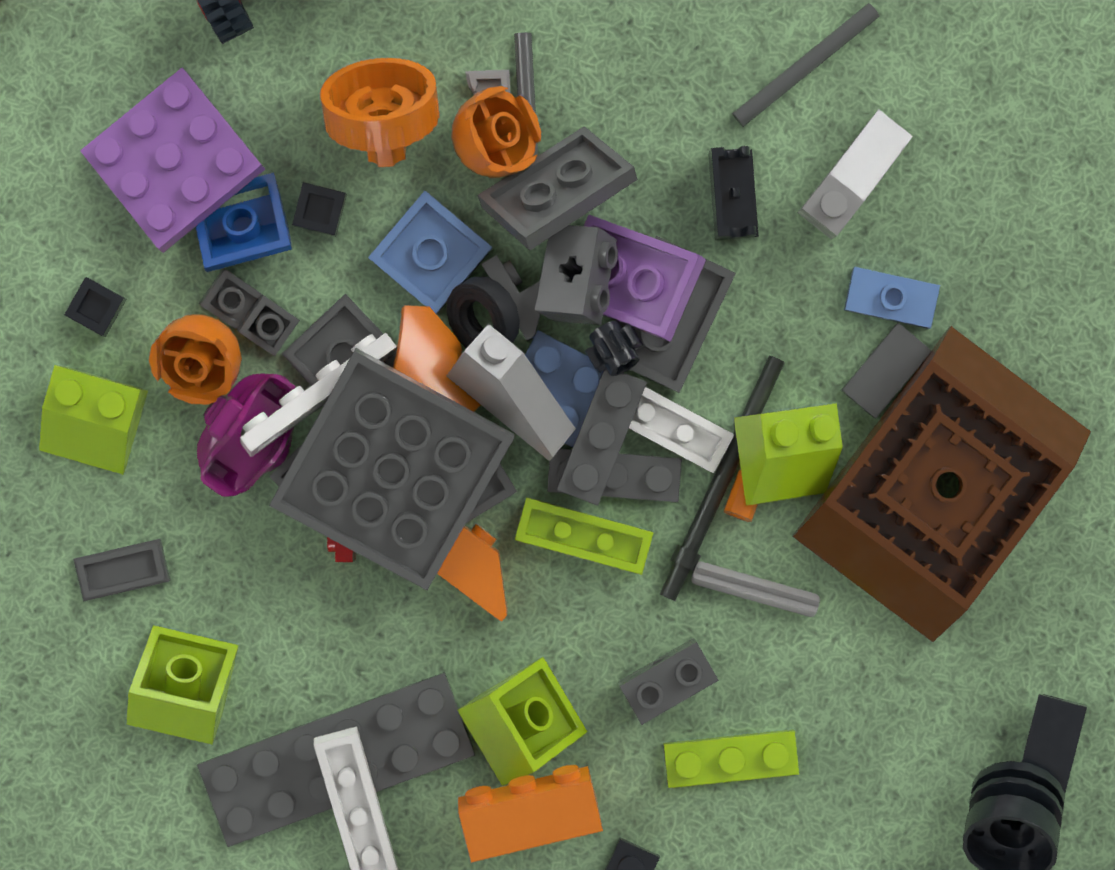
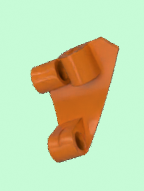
M405 305L401 310L400 332L393 368L474 412L481 404L447 377V374L462 355V347L459 340L430 306Z

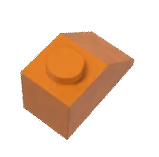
M475 524L472 529L464 525L437 574L502 622L507 616L508 610L499 550L492 546L497 539L478 524Z

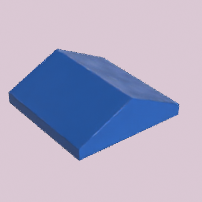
M274 172L255 177L235 194L268 186L269 195L218 208L196 226L206 273L292 250L289 225Z

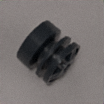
M1006 761L994 763L982 769L972 784L969 813L966 817L962 849L969 862L979 870H1051L1057 861L1065 793L1060 782L1047 770L1031 763Z

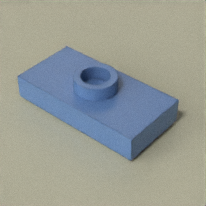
M853 267L844 310L930 329L940 285Z

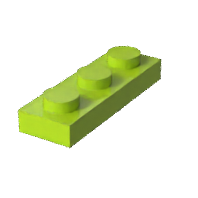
M526 497L515 540L642 575L654 532Z
M794 729L663 743L668 788L799 775Z

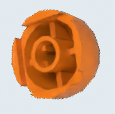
M503 86L490 87L475 94L460 106L452 124L451 139L454 150L461 162L472 172L489 178L504 177L524 171L535 162L537 155L533 156L536 143L541 141V129L538 118L529 102L521 95L514 97L511 93L505 91L509 88Z
M196 314L173 320L152 344L149 355L152 374L157 381L162 378L171 387L168 393L187 403L201 405L214 403L218 397L226 395L231 390L237 380L242 361L238 339L231 329L218 319Z

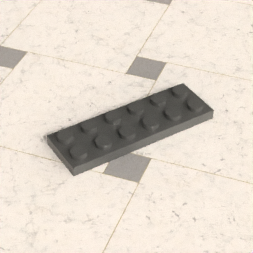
M443 672L197 764L227 847L332 809L314 747L315 737L357 726L376 792L475 756V751L463 719L457 711L459 708L446 673Z

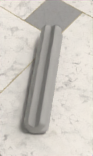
M701 561L697 563L692 573L691 581L698 586L808 617H814L818 611L820 597L812 592Z

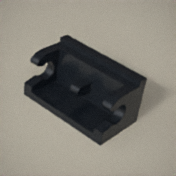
M749 146L728 150L724 147L711 148L708 156L715 240L759 237L752 149Z
M1039 694L1022 762L1031 763L1047 770L1060 782L1064 793H1066L1087 705L1046 694Z

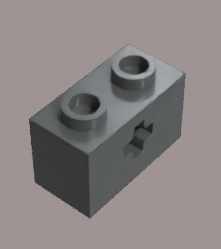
M568 225L548 238L535 311L552 321L601 325L603 313L607 310L610 302L608 285L611 269L615 267L618 258L617 239L599 227Z
M692 638L619 680L618 683L638 720L643 725L719 680L698 643Z

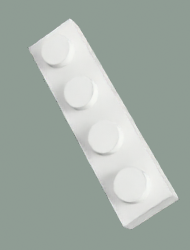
M384 333L378 339L371 334L357 343L351 351L354 352L355 348H358L384 362L394 355L397 346L387 333ZM349 359L341 365L337 360L326 365L315 375L319 381L304 391L301 386H298L279 400L282 408L269 417L265 412H262L242 427L246 433L240 437V443L250 457L326 403Z
M357 726L315 737V751L350 869L398 870Z

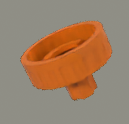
M375 58L350 64L332 74L324 82L320 92L324 124L329 137L341 146L343 145L353 150L367 151L368 162H373L378 167H392L399 161L405 160L406 146L430 134L433 128L436 127L440 117L434 75L423 65L406 59Z

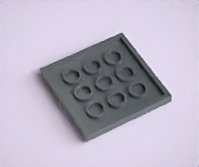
M355 348L269 506L421 588L428 590L512 443L514 434Z

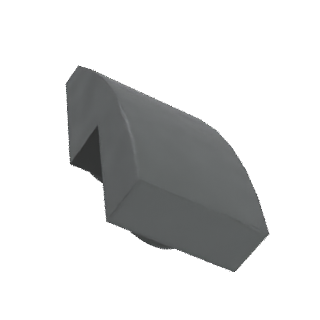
M225 268L221 270L199 302V305L235 328L239 333L273 356H276L300 321Z

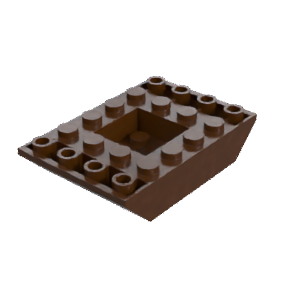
M949 326L932 349V352L922 362L792 537L931 642H934L969 609L1075 468L1091 431L952 326ZM945 472H952L958 477L960 482L957 494L950 498L942 497L936 489L938 477Z

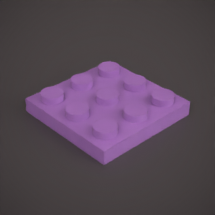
M180 68L80 150L162 253L265 170L259 160L183 68Z

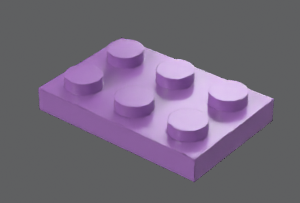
M588 214L584 226L599 227L617 239L618 258L615 267L611 269L608 285L610 302L603 316L626 325L630 324L631 327L671 342L706 259L699 254Z

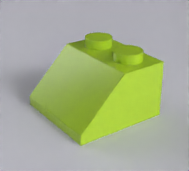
M54 365L42 406L39 450L124 475L148 390L69 367Z
M837 403L734 417L746 505L825 493L843 448Z
M153 625L128 692L126 725L213 745L223 715L239 645Z
M544 657L482 692L457 710L502 786L517 777L534 773L588 732Z

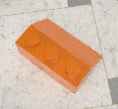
M566 765L554 770L553 775L536 779L532 775L520 776L511 780L507 786L491 789L490 786H479L468 790L465 796L458 797V813L471 863L603 831L598 802L588 766L579 768L577 765Z

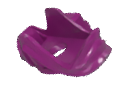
M252 374L242 378L226 397L222 395L217 398L216 402L209 405L203 414L207 425L197 443V459L201 470L200 479L203 484L223 497L236 496L249 490L262 475L274 470L285 461L291 447L294 427L252 457H250L240 443L242 427L255 416L265 412L269 417L282 408L279 400L295 389V385L290 383L284 376L278 374Z

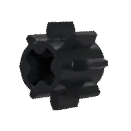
M615 320L603 324L590 334L589 339L593 346L585 350L599 373L607 369L611 376H617L630 370L639 362L640 358L636 350L644 345L630 324L622 328L619 322Z

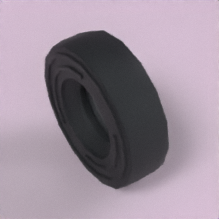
M472 277L452 290L447 299V317L454 335L465 348L484 329L475 317L473 309L475 301L480 302L488 310L493 328L511 343L514 342L519 334V314L510 293L499 282L489 277Z

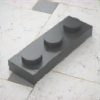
M607 369L603 371L557 490L594 505H599L647 384L646 381L626 373L611 376Z
M559 449L549 461L547 492L564 493L557 490L572 450ZM619 453L602 496L678 502L682 458Z

